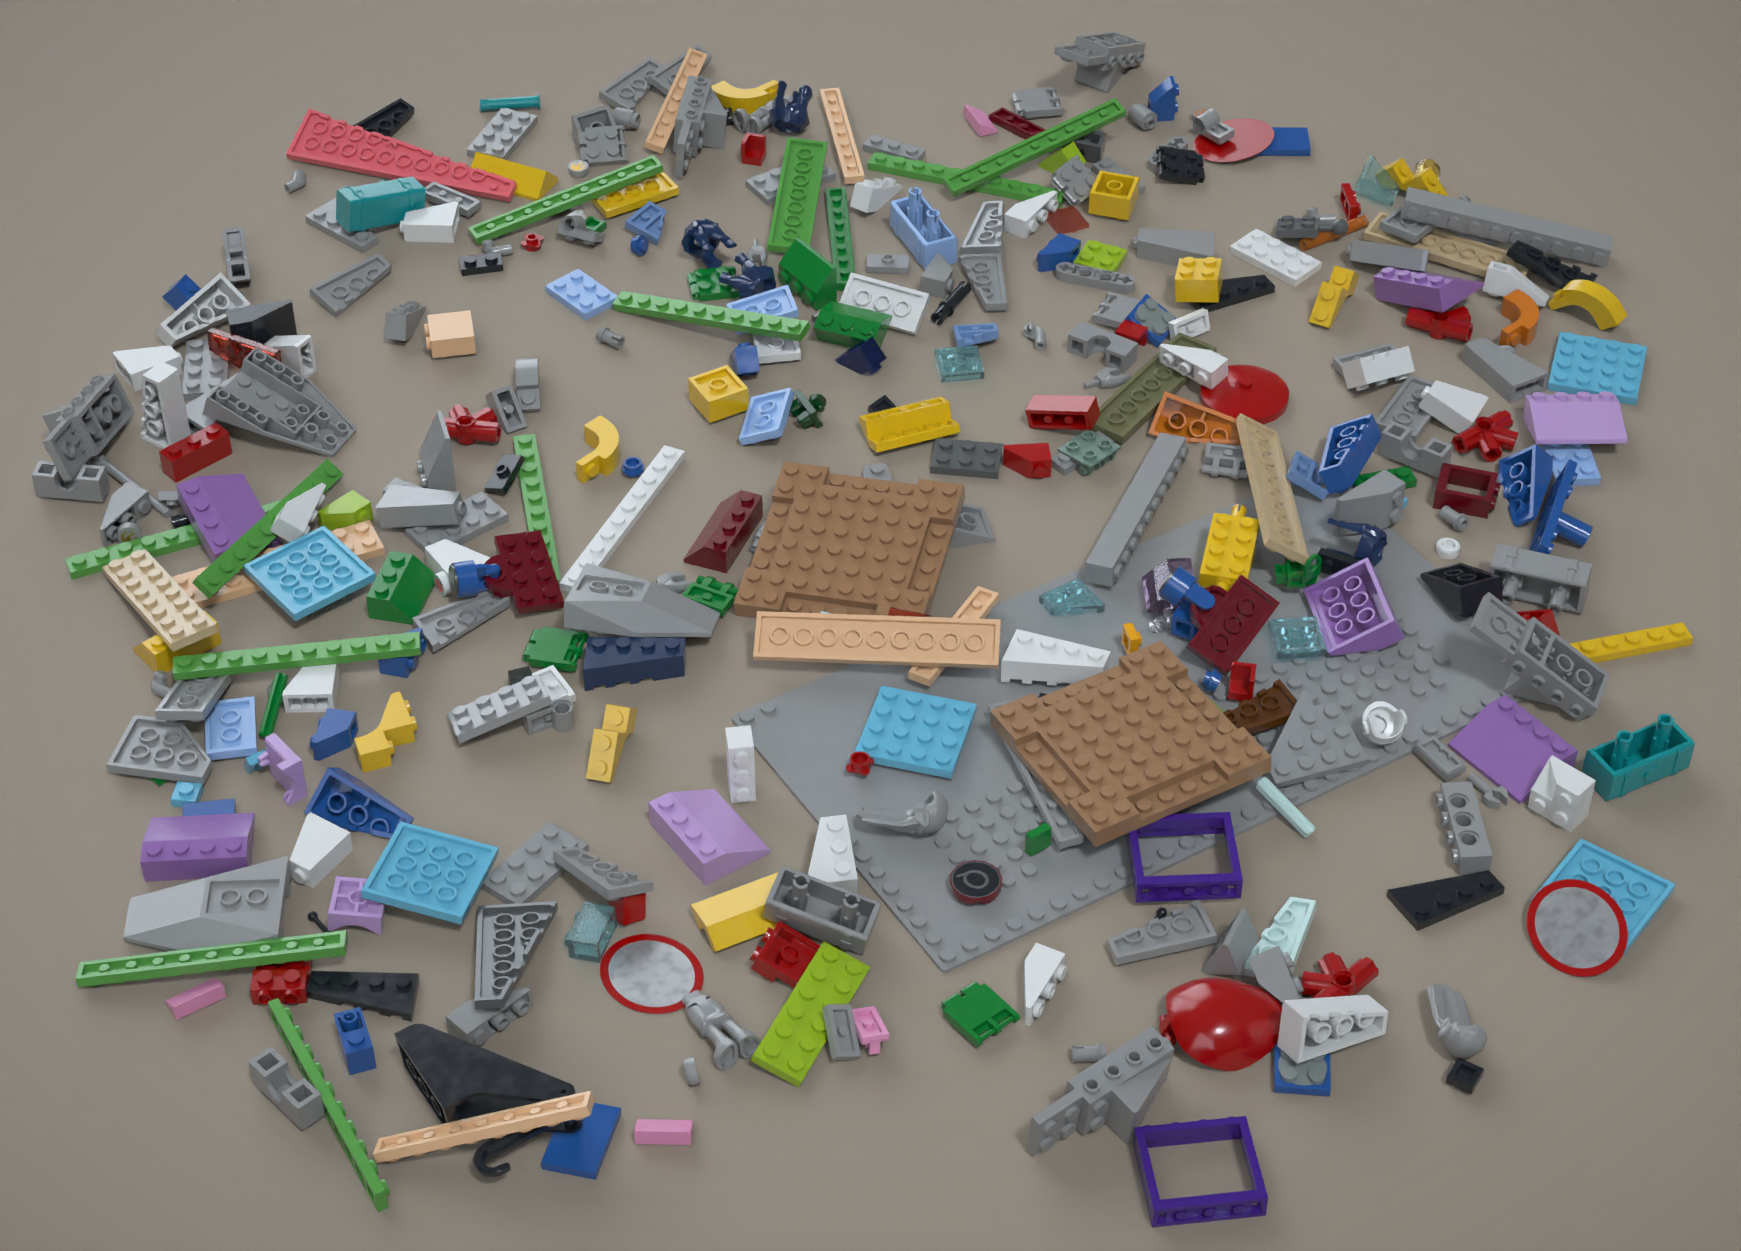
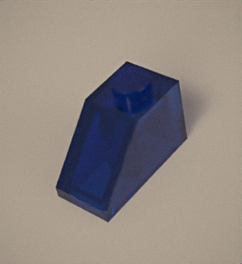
M872 336L848 349L835 360L838 364L862 375L868 371L872 374L882 367L880 363L887 357Z

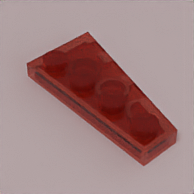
M213 327L207 331L209 350L240 369L244 358L255 347L282 363L280 349Z

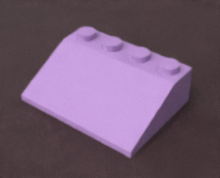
M1604 391L1599 394L1556 392L1554 395L1534 392L1532 395H1525L1523 421L1536 444L1627 443L1628 439L1620 402L1615 394Z
M715 789L669 792L648 802L650 825L704 885L770 853L767 845Z

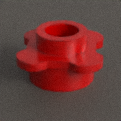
M535 233L525 234L524 240L521 241V246L529 252L538 251L541 249V241H544V237Z
M854 752L850 756V763L846 765V771L863 776L870 774V766L874 764V759L870 758L866 752Z

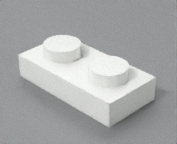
M1202 308L1168 322L1170 339L1172 340L1179 332L1195 337L1209 331L1208 310Z
M554 665L532 673V676L539 674L551 701L566 695L571 698L572 702L576 701L575 692Z

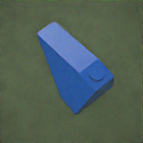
M1537 444L1499 460L1498 479L1501 485H1503V494L1508 499V509L1516 527L1536 519L1552 478L1553 457Z
M339 767L327 768L304 811L307 815L311 812L344 829L390 839L400 821L412 824L414 817Z

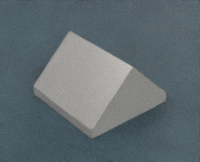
M609 105L571 116L573 141L578 147V132H584L585 128L616 125Z
M1241 908L1221 933L1201 972L1214 975L1241 974L1258 940L1247 910Z

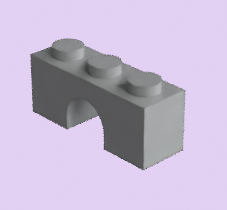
M1081 321L1068 334L1067 352L1085 359L1093 353L1106 354L1105 367L1119 368L1120 372L1124 374L1137 361L1138 343Z
M1392 421L1381 432L1378 454L1439 478L1443 463L1450 464L1453 445L1432 437L1421 448L1412 440L1411 428Z
M39 461L32 473L36 496L103 502L110 489L106 466L83 464L77 478L73 477L71 480L63 481L61 475L56 470L54 462Z
M269 1047L248 1061L253 1083L302 1131L325 1116L321 1093L305 1078L296 1082L289 1070L288 1062L273 1047Z

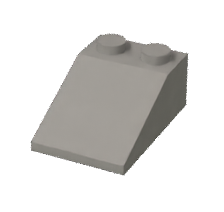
M437 411L419 450L420 460L416 461L418 474H423L420 475L422 488L456 492L450 436L442 411Z
M1383 470L1339 497L1336 503L1334 519L1348 523H1366L1372 527L1376 525L1378 528L1384 529L1401 519L1406 483L1387 470ZM1334 525L1332 535L1338 537L1359 533Z
M963 503L949 549L994 542L995 537L984 508Z

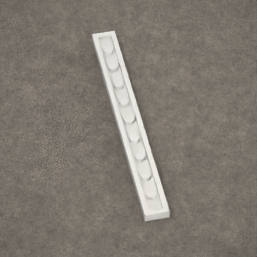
M666 445L663 446L560 581V590L571 591L586 563L603 567L685 459L684 450Z

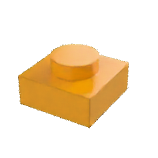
M1132 623L1123 624L1122 644L1127 654L1139 650V646H1142L1141 634L1139 631L1136 632Z

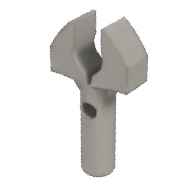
M1471 773L1468 776V781H1472V784L1484 794L1482 804L1486 807L1499 810L1500 801L1505 806L1507 805L1508 791L1502 785L1492 788L1476 773Z

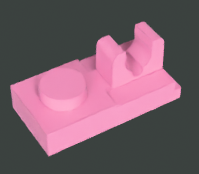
M875 1006L852 1009L857 1036L861 1044L868 1048L869 1055L880 1054V1042L888 1041L889 1032Z

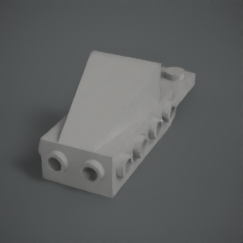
M1112 31L1076 36L1074 44L1056 46L1054 54L1061 56L1060 59L1063 61L1077 62L1078 67L1075 81L1109 92L1128 67L1140 66L1144 60L1146 43Z
M688 76L675 120L673 153H676L674 177L682 178L684 170L688 171L689 159L692 156L697 157L698 150L702 149L703 146L724 149L727 113L711 88L712 79L702 76Z
M115 373L106 376L99 374L89 380V384L80 390V394L77 397L42 416L51 432L43 441V444L63 481L71 480L87 460L96 457L135 412Z
M1490 592L1484 595L1469 631L1504 657L1502 664L1511 670V673L1503 691L1510 695L1560 707L1578 722L1586 716H1592L1598 709L1610 674L1536 618L1532 617L1527 621Z
M1151 1026L1068 1080L1065 1096L1032 1117L1026 1145L1029 1153L1034 1156L1041 1151H1048L1057 1140L1063 1136L1065 1138L1069 1137L1076 1129L1084 1136L1091 1130L1097 1131L1104 1123L1126 1145L1131 1143L1134 1127L1141 1125L1159 1089L1167 1081L1174 1053L1171 1042L1166 1037H1162Z

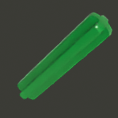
M277 672L274 676L258 734L262 739H265L274 731L283 698L282 693L288 680V676L284 673Z

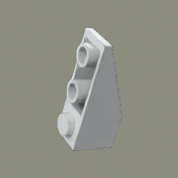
M884 177L883 180L874 178V181L865 179L864 182L855 183L850 207L866 213L877 212L902 190V185L897 184L895 179Z
M1053 190L1015 204L1005 213L1004 231L1026 239L1057 210L1059 204L1057 201V191Z
M1491 261L1487 269L1482 291L1487 292L1490 296L1499 297L1506 296L1519 289L1529 295L1538 307L1546 306L1549 295L1513 266Z
M1161 344L1159 346L1160 363L1211 390L1228 376V359L1212 350Z
M321 483L288 501L277 514L270 531L289 542L307 534L310 530L308 523H312L318 513L315 508L319 507L325 498V495L322 493L326 485Z
M1035 943L1024 961L1025 1025L1031 1026L1034 1019L1042 1015L1046 1000L1053 997L1056 984L1059 980L1063 981L1068 969L1065 965V953L1039 943Z

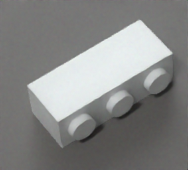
M751 725L725 728L730 801L731 803L756 801L754 743Z

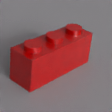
M1033 395L1025 409L1029 428L1092 430L1100 416L1096 396Z
M216 422L159 451L163 473L175 483L233 454L229 432Z

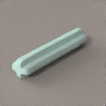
M1263 777L1257 782V790L1305 838L1310 837L1314 833L1316 827L1267 777Z

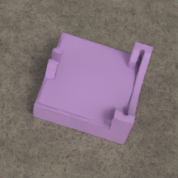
M275 733L265 737L266 751L257 757L260 761L259 765L261 767L269 765L270 774L287 790L282 798L289 807L308 796L302 760Z
M336 876L328 911V930L334 931L342 926L357 925L365 927L375 934L382 935L386 904L361 898V890L367 879Z

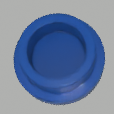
M637 235L632 238L630 244L631 251L638 256H643L646 253L649 243L644 235Z
M629 457L624 460L622 465L623 474L629 477H637L645 470L644 464L638 457Z
M1213 668L1212 672H1206L1202 681V685L1205 686L1204 691H1216L1222 674L1217 672V669Z

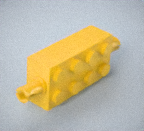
M1239 504L1234 505L1231 515L1213 513L1199 574V585L1203 588L1215 585L1229 591L1240 575L1250 580L1260 524L1258 519L1245 517L1247 509L1243 505H1241L1240 511H1238Z

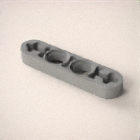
M1061 262L1056 265L1055 277L1059 281L1121 294H1130L1135 291L1136 279L1129 274L1069 262Z

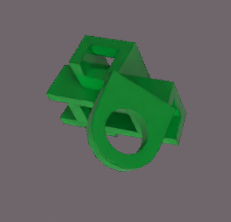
M1318 554L1311 555L1305 565L1297 561L1292 562L1285 557L1284 564H1274L1276 584H1285L1287 588H1305V585L1315 584L1318 575L1321 573V556ZM1314 560H1316V564H1315V565H1311V563H1312Z

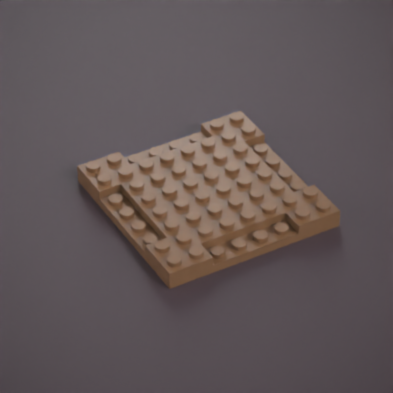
M784 461L772 494L773 503L751 565L745 569L733 603L735 614L737 616L756 618L757 611L820 613L823 611L831 614L928 617L964 503V485L918 479L917 484L840 475L830 473L829 467Z
M1162 641L1119 657L1118 666L1038 698L1034 693H1031L990 710V724L1095 847L1271 772L1272 756L1244 727L1238 729L1188 677V668Z

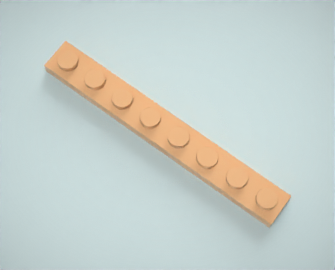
M692 48L688 49L645 141L644 148L663 154L675 128V120L688 76H699L708 54Z
M820 89L821 102L844 184L864 182V171L840 89Z
M586 1091L378 1139L373 1156L376 1163L385 1161L395 1162L403 1157L421 1156L434 1150H448L453 1146L461 1144L471 1145L488 1138H502L510 1133L519 1131L525 1133L537 1127L546 1125L551 1127L564 1121L582 1120L591 1115L595 1099L592 1091Z

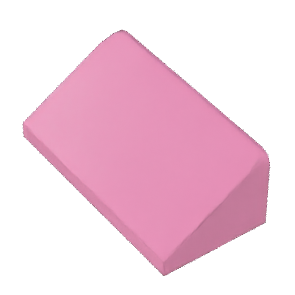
M964 105V118L979 137L998 133L997 128L981 109Z
M212 978L164 1001L175 1019L179 1020L226 998V993L222 982Z
M637 1119L634 1129L635 1144L692 1145L693 1120Z

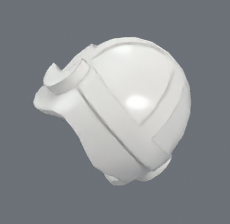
M1373 702L1365 709L1362 715L1363 735H1366L1370 741L1379 745H1386L1396 741L1401 736L1404 725L1407 724L1405 711L1402 709L1397 710L1387 702Z

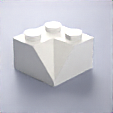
M1552 755L1531 789L1528 808L1571 833L1588 817L1596 780Z

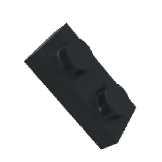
M500 252L459 257L462 276L504 271Z
M1322 547L1318 552V555L1322 558L1321 572L1328 575H1333L1361 561L1360 559Z

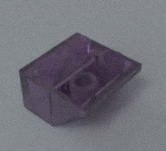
M1191 558L1166 559L1142 577L1141 582L1147 613L1176 611L1181 601L1175 607L1159 596L1158 591L1176 566H1182L1194 575Z

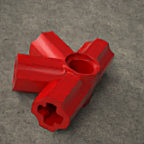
M1464 306L1448 312L1427 309L1423 311L1410 308L1405 320L1407 327L1429 332V336L1434 339L1449 337L1467 343L1471 339L1474 326L1470 323L1471 315Z
M458 404L454 405L449 411V418L444 417L450 438L457 439L460 444L468 445L475 441L493 443L500 441L501 425L497 423V416L493 409L485 407L470 415L468 408Z
M1504 410L1498 411L1489 417L1477 418L1473 426L1453 436L1452 443L1455 450L1460 454L1463 452L1467 453L1478 447L1481 457L1486 462H1494L1496 459L1501 458V448L1513 451L1518 432L1508 430L1513 426L1514 421L1511 418V414Z
M1334 952L1327 953L1322 959L1318 960V968L1321 973L1303 972L1302 985L1304 991L1301 994L1314 996L1312 998L1354 996L1379 975V969L1374 964V961L1368 957L1360 958L1347 969L1340 955H1336Z

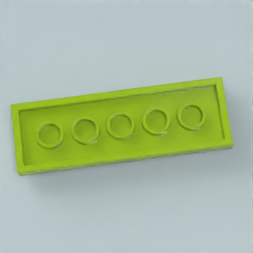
M823 941L754 1052L751 1062L799 1088L828 1040L822 1008L827 1004H850L868 974L870 966Z

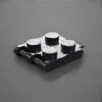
M1165 146L1156 147V153L1159 156L1157 166L1160 168L1158 173L1160 180L1197 185V182H1204L1205 174L1202 155L1197 154L1193 150Z

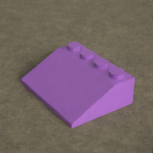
M1393 267L1383 268L1381 272L1373 276L1377 300L1438 312L1446 311L1484 286V282L1417 270L1395 269Z
M243 474L198 476L176 485L178 501L212 563L266 515ZM279 537L274 539L264 550L282 545Z
M1368 557L1303 589L1330 656L1384 649L1405 638L1379 575Z
M1506 694L1488 704L1448 743V748L1497 787L1502 785L1506 788L1508 796L1518 804L1530 798L1533 785L1552 755L1575 767L1578 750Z
M255 813L151 818L142 841L140 858L145 882L202 879L251 866Z

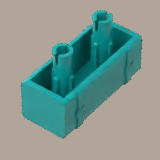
M413 176L389 181L383 179L377 183L360 186H344L342 189H337L336 221L348 233L399 224L401 221H404L406 212L425 208L426 189Z
M1663 713L1658 716L1657 722L1633 732L1621 730L1617 733L1616 739L1587 750L1582 773L1596 780L1594 790L1605 801L1625 796L1626 793L1669 775H1675L1679 771L1688 768L1695 743L1674 722V718H1671V715Z

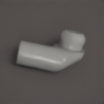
M1033 323L1026 324L1024 327L1026 336L1035 341L1036 349H1045L1046 334L1044 330L1036 327Z

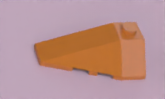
M1164 391L1148 432L1158 437L1160 432L1186 437V442L1241 444L1235 421L1236 418Z

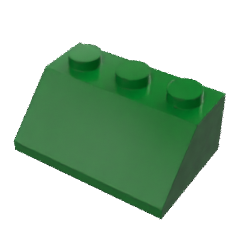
M799 237L796 238L778 264V279L781 284L788 285L793 294L818 311L831 301L837 302L836 266Z
M831 301L820 309L813 328L818 340L878 354L892 315Z
M390 551L366 596L369 618L413 625L412 618L421 614L435 586L433 580L435 573L413 554Z

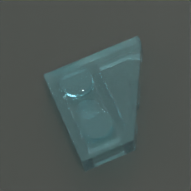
M1369 154L1354 191L1392 206L1400 187L1389 176L1385 168H1382L1377 162L1375 156Z
M1079 578L1039 595V603L1052 616L1083 614V609H1096L1097 613H1102L1105 610V604Z

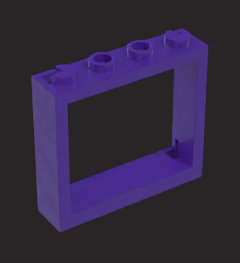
M1230 812L1171 814L1125 834L1136 903L1241 898L1243 878ZM1224 834L1231 873L1144 876L1138 837ZM1142 889H1148V892H1142Z
M1230 1116L1221 1119H1201L1191 1122H1173L1170 1124L1134 1127L1133 1149L1152 1228L1266 1216L1268 1195L1246 1116ZM1240 1139L1253 1190L1160 1200L1148 1148Z

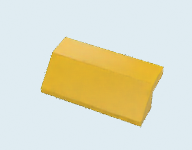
M942 396L858 416L868 445L876 453L960 433V424L951 418L950 403Z
M778 872L690 905L699 930L705 929L713 953L766 933L769 927L774 930L777 923L763 918L766 900Z

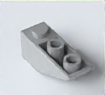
M406 301L405 304H400L399 307H393V310L386 312L384 339L406 341L412 338L426 310V306L419 305L418 301Z
M126 482L111 495L100 527L104 547H108L118 539L117 530L120 525L127 522L136 523L152 509L147 490Z
M1276 946L1248 958L1260 986L1273 995L1282 1005L1283 1000L1303 999L1301 992L1304 991L1299 977H1294L1290 968L1294 967V963L1288 951L1284 953L1279 946Z
M527 987L512 991L503 1008L475 1010V1000L465 1002L446 1016L448 1034L477 1046L484 1044L488 1038L498 1031L505 1029L508 1024L519 1016L526 1014L532 1008L530 989Z

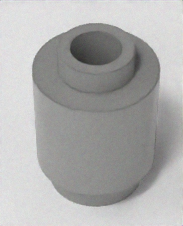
M1136 103L1129 110L1130 119L1143 130H1150L1156 125V113L1144 104Z
M616 107L615 110L611 111L616 125H624L625 129L628 130L638 129L641 121L640 113L621 107Z

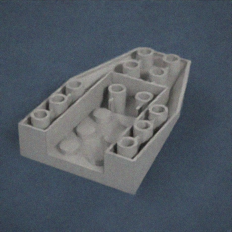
M257 347L244 358L241 371L225 387L218 385L206 398L202 415L332 458L357 430L311 380Z
M586 563L565 600L564 627L578 632L587 630L594 631L599 635L616 634L620 637L706 638L712 637L721 613L654 582Z
M281 857L130 898L123 936L124 941L166 951H176L284 938L282 924L285 897H290L292 883L289 857Z

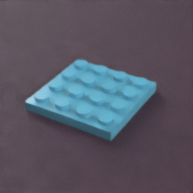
M1560 332L1547 390L1565 392L1567 394H1577L1578 392L1599 394L1606 391L1615 394L1620 403L1636 405L1647 347L1639 344L1618 342L1616 340L1599 339L1593 336Z
M325 526L315 529L243 565L244 572L294 621L374 582L376 579V573Z
M881 686L855 752H866L870 758L874 759V764L952 779L975 718L977 704Z
M400 821L363 886L361 898L462 925L498 856L499 847Z
M1581 838L1538 892L1552 882L1565 879L1586 881L1603 889L1616 901L1625 917L1628 929V940L1624 954H1626L1674 892L1676 884Z

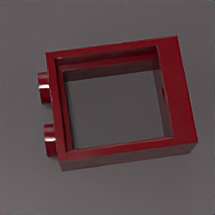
M1443 463L1435 490L1433 508L1441 510L1444 506H1449L1459 514L1464 513L1465 515L1488 519L1490 510H1495L1501 483H1497L1498 473ZM1451 484L1487 491V494L1484 497L1449 490L1448 486Z

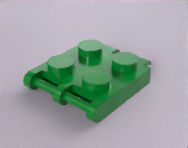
M734 266L701 268L694 270V273L687 274L692 299H700V302L740 297L739 291L718 281L720 274L723 272L729 273V275L734 277L736 268Z
M544 626L542 629H533L528 641L530 643L526 645L522 655L523 661L529 662L530 666L547 668L554 665L557 670L575 672L578 667L576 664L577 660L584 652L582 649L584 643L587 642L590 636L585 632Z
M974 981L961 989L960 995L955 993L941 1002L943 1017L976 1047L982 1045L983 1040L992 1034H999L1002 1031L1001 1029L1009 1023H1016L1020 1020L1019 1014L985 983L980 986Z

